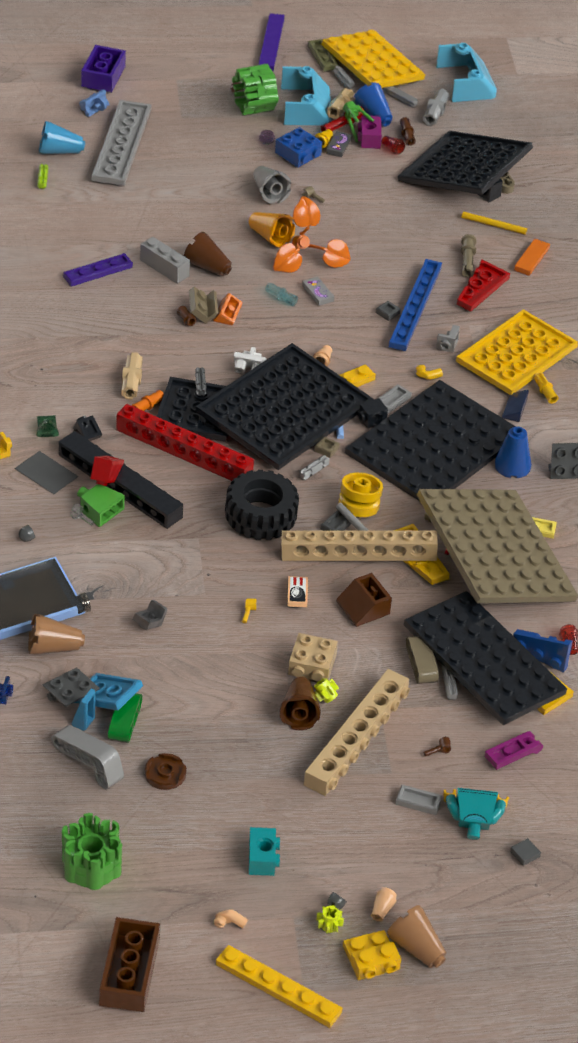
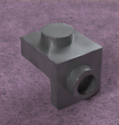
M151 600L148 609L136 612L132 620L146 630L162 626L167 608L156 600Z

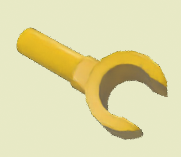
M246 599L242 623H247L250 610H256V599Z

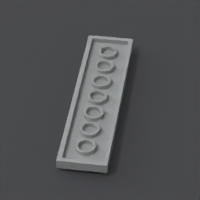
M119 101L92 173V181L125 185L147 124L152 104Z

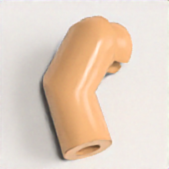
M229 909L217 913L214 924L218 928H223L225 924L233 922L243 929L248 919L238 912Z

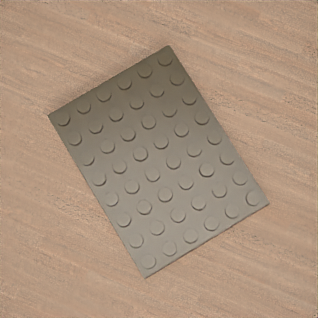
M419 489L417 497L477 603L576 602L578 598L576 590L516 490Z

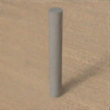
M341 502L337 504L336 509L358 531H369Z

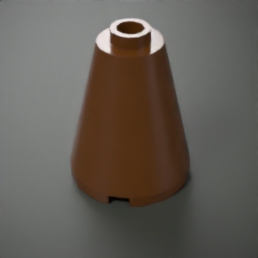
M200 232L193 238L196 241L193 244H188L183 256L188 258L191 264L219 276L228 275L231 272V261L207 233Z
M305 677L293 679L279 710L281 721L291 726L293 730L303 731L310 729L320 719L321 709L311 682Z

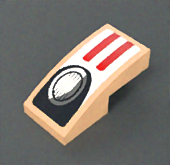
M288 576L287 606L307 607L308 577Z

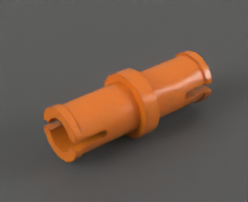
M157 390L149 396L142 397L139 402L131 406L143 411L150 410L155 404L162 401L164 393L161 390Z

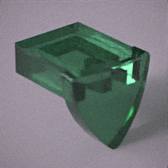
M56 415L37 416V437L59 436Z

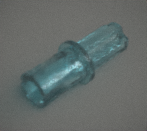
M273 283L266 285L265 291L276 296L277 300L285 301L291 306L297 303L298 296L288 292L286 288H280Z

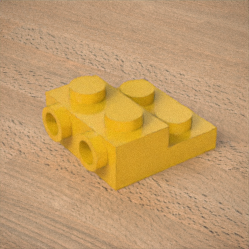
M385 930L343 940V948L358 980L371 979L377 975L400 970L401 957L394 942H390Z

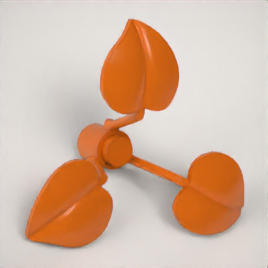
M302 196L294 208L293 220L297 226L306 228L300 232V235H296L292 239V243H286L280 247L274 259L273 270L288 273L297 271L302 264V256L298 252L300 249H306L307 247L326 251L323 254V261L330 267L347 265L351 257L348 246L344 241L333 239L328 242L327 248L310 244L309 238L304 235L310 226H316L319 223L320 210L311 199Z

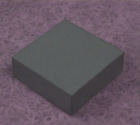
M389 301L376 308V313L388 321L399 315L401 311L399 307Z
M528 838L515 844L510 850L523 866L539 858L541 855L538 848Z

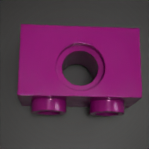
M361 116V122H358L357 128L358 141H361V148L381 149V116H371L374 122H371L365 116Z

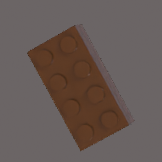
M116 917L99 989V1006L137 1012L145 1011L160 941V923Z

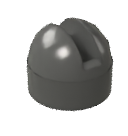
M28 524L19 531V537L23 541L27 542L35 538V534Z
M334 892L331 893L327 900L328 906L334 904V907L338 910H341L347 903L346 900Z

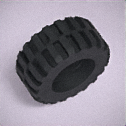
M263 470L247 471L246 474L242 473L233 479L227 488L225 517L229 522L228 524L233 529L235 528L237 533L240 535L244 534L249 539L251 537L260 541L261 539L271 540L273 537L277 539L282 536V531H290L295 525L299 494L294 484L292 485L288 478L285 479L279 473L275 474L274 471L270 470L268 472ZM263 502L273 507L262 508L250 503Z

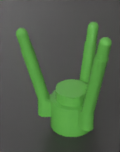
M353 101L345 103L343 110L346 113L345 117L348 120L355 142H358L351 118L359 122L357 116L361 112L371 122H374V119L360 105H355Z

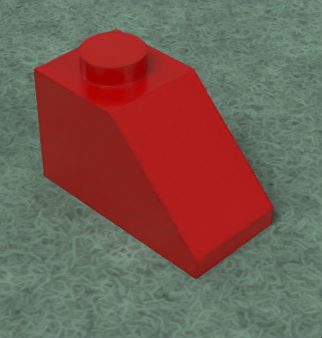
M95 456L90 479L96 480V484L107 486V483H114L124 464V459L111 456Z

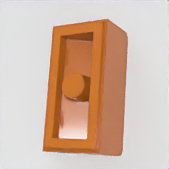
M228 293L222 299L218 308V314L213 321L233 325L243 302Z

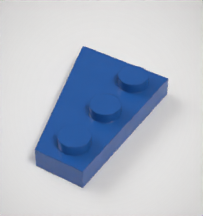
M520 629L514 632L513 636L538 661L563 673L568 667L572 640L559 641L557 637L549 636V638L541 637L538 633Z

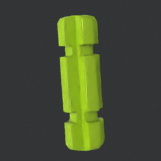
M47 164L39 165L37 181L39 189H45L47 186Z

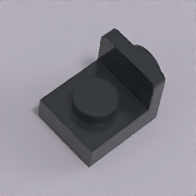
M93 415L89 417L82 416L76 420L73 427L74 431L78 430L80 435L89 441L102 436V432Z

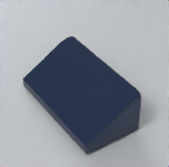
M529 390L514 392L509 396L502 418L520 422L528 400Z

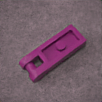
M527 731L486 750L484 757L498 770L532 753H539L543 749V744L534 739L535 736L531 731Z

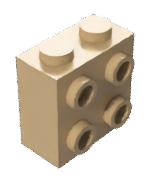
M298 633L289 660L288 675L305 677L314 681H319L323 678L329 680L337 654L338 641Z

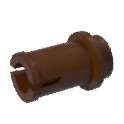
M183 305L177 309L179 310L177 314L183 319L185 325L193 326L196 323V316L186 306Z

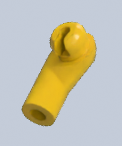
M418 365L416 367V375L418 377L431 380L443 376L441 368L427 371L425 365Z

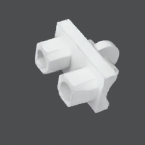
M252 347L250 351L244 350V353L235 352V372L242 374L245 372V368H251L252 370L267 360V358L262 357L260 353H256V347Z

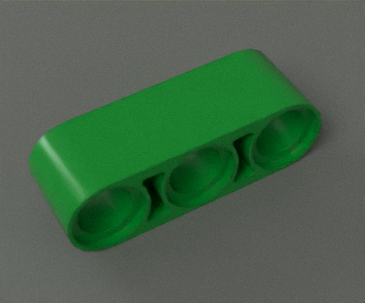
M136 693L119 710L114 711L108 730V739L130 742L140 712L142 694Z

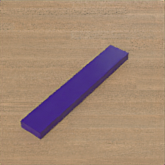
M269 14L258 64H268L272 71L275 68L285 15Z

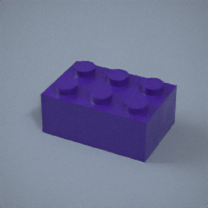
M95 45L81 70V87L112 92L126 67V50Z

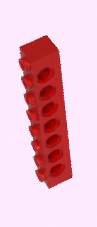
M126 404L117 413V431L230 481L237 478L240 474H246L247 471L254 469L253 458L129 404Z

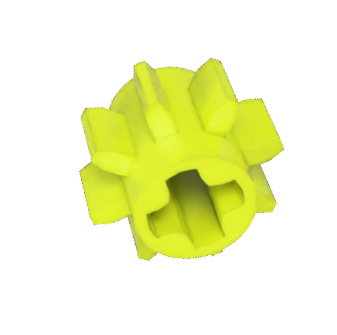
M323 678L314 685L316 689L314 693L319 702L324 700L325 703H329L338 696L336 690L339 687L333 679L328 681L327 678Z
M323 906L322 913L317 912L318 928H322L326 933H337L338 926H343L344 924L342 910H338L334 906Z

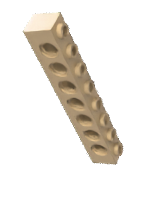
M282 531V561H437V531Z
M390 669L386 670L305 771L304 786L324 796L330 790L336 788L340 777L346 775L351 763L354 764L357 761L359 753L368 747L370 739L377 736L381 725L387 723L392 711L395 712L399 707L400 701L408 696L410 692L408 687L409 678Z

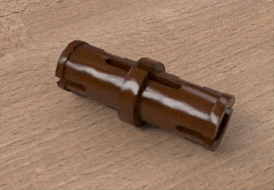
M403 117L399 121L402 128L401 134L405 138L406 145L412 146L416 142L414 129L410 124L409 118Z

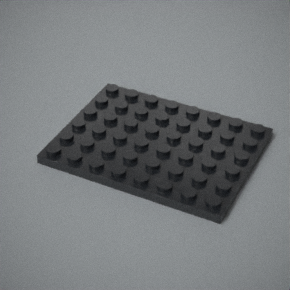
M291 343L197 405L195 412L275 469L280 470L320 442L324 437H327L357 416L361 403L374 399Z
M439 380L345 448V454L420 501L417 497L419 489H456L494 460L508 431L516 426Z

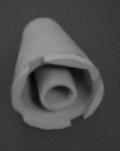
M259 166L255 169L253 176L261 197L270 204L281 203L287 199L291 193L290 187L292 183L285 173L266 166Z

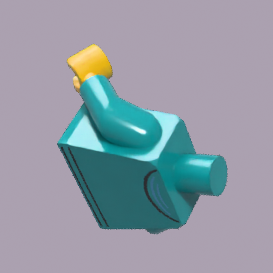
M458 788L457 793L456 789H453V793H447L445 789L443 794V800L446 802L453 819L458 821L459 827L468 828L467 838L472 840L480 839V830H489L490 825L497 823L505 812L509 797L501 799L498 792Z

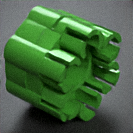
M262 64L236 69L235 76L232 77V83H241L234 84L233 88L234 90H244L234 92V97H245L234 100L235 104L240 107L242 115L274 110L279 98L276 77L269 65Z
M86 813L79 819L78 824H69V834L66 825L62 828V861L64 877L68 882L87 887L91 890H98L113 879L120 877L122 873V843L119 839V824L115 820H113L112 830H110V820H103L100 825V818L94 816L93 824V813Z

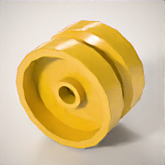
M356 472L347 474L341 482L338 504L341 502L355 517H371L379 511L383 483L375 476L367 473Z

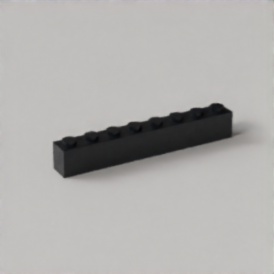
M73 431L59 441V456L90 477L95 456L113 457L76 431ZM123 464L115 482L107 483L106 487L125 495V501L166 529L183 518V503L154 485L138 472L126 466V464Z

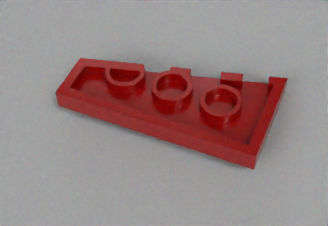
M482 259L479 267L474 271V275L469 279L468 285L464 287L459 295L457 305L471 312L509 280L510 273Z

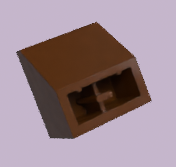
M369 573L355 578L339 595L336 602L353 624L358 627L390 615L392 597L373 573Z

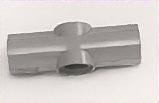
M446 89L436 91L433 98L429 99L427 110L423 116V121L427 126L436 124L439 117L443 116L449 99V93H447Z

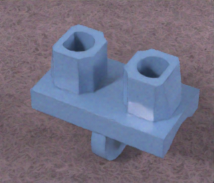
M106 90L94 93L89 98L79 102L80 109L85 111L86 116L90 117L96 112L104 111L107 108L109 102L106 98Z

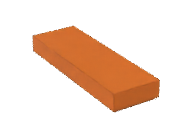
M534 239L516 263L514 271L530 276L549 250L550 244Z

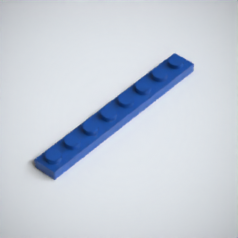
M425 260L389 341L390 348L402 351L407 350L442 269L441 262Z

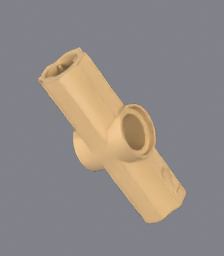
M344 88L335 99L330 101V105L327 108L329 118L337 119L343 113L345 103L353 100L354 93L351 89Z
M136 352L127 355L126 366L123 367L121 395L128 400L137 397L138 386L141 385L143 357Z

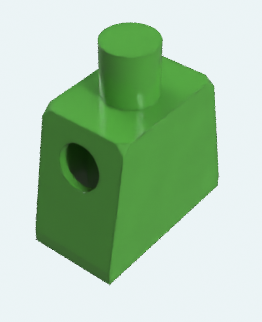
M97 484L90 490L84 486L78 490L77 495L80 497L81 511L98 527H101L124 510L125 495L111 488Z

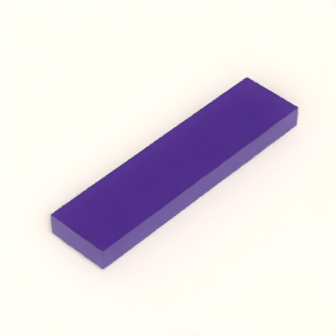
M123 253L63 272V277L72 287L133 268V262Z

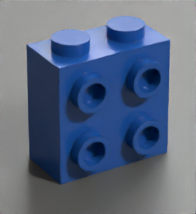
M300 127L276 139L275 153L296 167H300L319 157L322 152V141Z

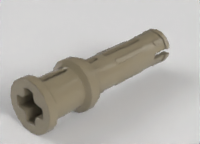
M471 234L464 235L461 238L463 245L461 247L463 255L462 275L469 278V272L470 276L473 275V256L476 253V237Z

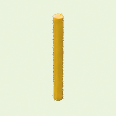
M462 212L461 218L525 235L527 233V228Z

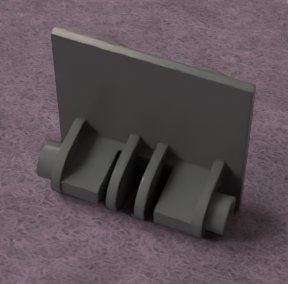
M552 443L551 463L548 465V469L551 471L550 479L578 478V443Z
M77 667L43 684V687L49 691L47 694L49 701L59 700L65 707L84 698L91 688L95 692L100 690Z

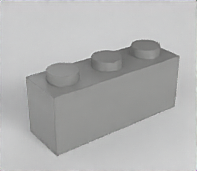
M154 237L140 244V260L177 284L189 277L190 260Z

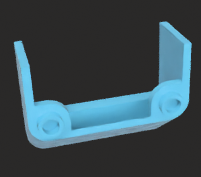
M467 43L438 46L437 68L467 66L470 71L468 72V78L454 79L452 102L486 100L496 97L497 88L484 61Z
M283 66L281 89L313 90V94L304 95L301 98V102H285L284 125L321 126L331 122L332 118H329L327 115V108L331 101L330 89L325 81L309 66Z

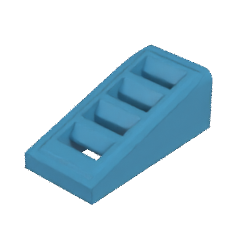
M92 688L81 700L72 721V726L83 731L95 719V690Z

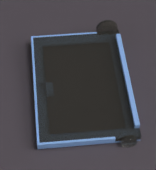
M56 557L0 574V640L32 630L34 625H31L34 614H40L59 622L91 611L87 594L84 592L77 595Z

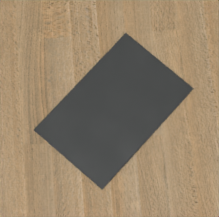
M38 451L15 468L53 494L79 477L41 451Z

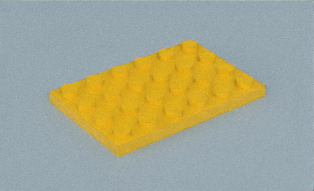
M375 30L322 39V46L367 86L372 85V82H376L382 88L425 79L424 72Z
M523 309L456 357V362L507 394L512 395L535 379L534 376L536 374L543 373L576 349L578 341Z

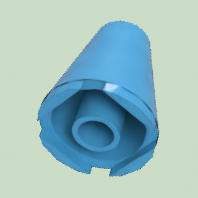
M44 122L39 153L75 154L80 153L81 150L84 151L85 141H83V137L51 122Z

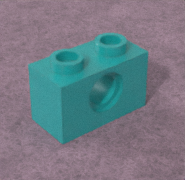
M250 827L249 875L275 876V867L280 866V854H276V850H280V837H276V828Z

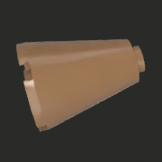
M40 614L33 615L31 625L34 626L29 631L28 639L29 654L79 650L80 646H84L85 634H82V630Z
M416 905L406 911L408 915L403 918L400 916L390 926L387 935L428 967L435 966V968H438L446 960V951L424 909L420 905Z

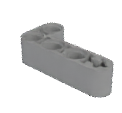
M67 725L51 737V741L58 751L93 768L96 780L103 789H109L124 778L120 756L111 745L71 725Z

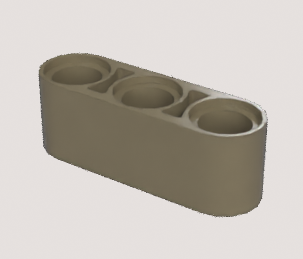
M406 637V649L417 684L438 682L439 673L433 651L419 637Z

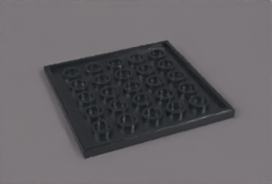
M449 130L397 176L398 181L483 195L533 149V143Z

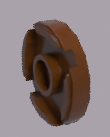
M162 753L158 757L154 758L153 756L145 764V778L151 786L157 789H175L182 785L186 779V765L176 755Z

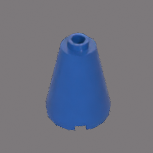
M372 82L370 86L366 84L361 87L354 95L355 101L353 102L355 105H360L370 116H381V127L390 125L393 116L381 85Z
M517 426L512 427L508 431L495 458V468L505 477L517 476V478H522L530 472L532 463L527 431Z

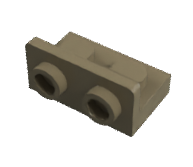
M192 287L189 290L191 313L206 324L218 314L217 293L213 290L206 295L202 290Z

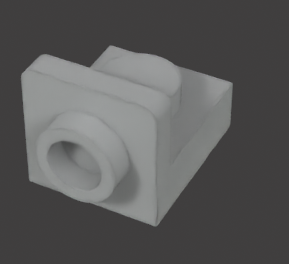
M453 325L451 331H447L446 335L438 334L436 348L454 353L459 340L460 326Z

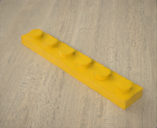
M230 945L216 959L218 967L328 1028L332 1027L342 1013L341 1006Z

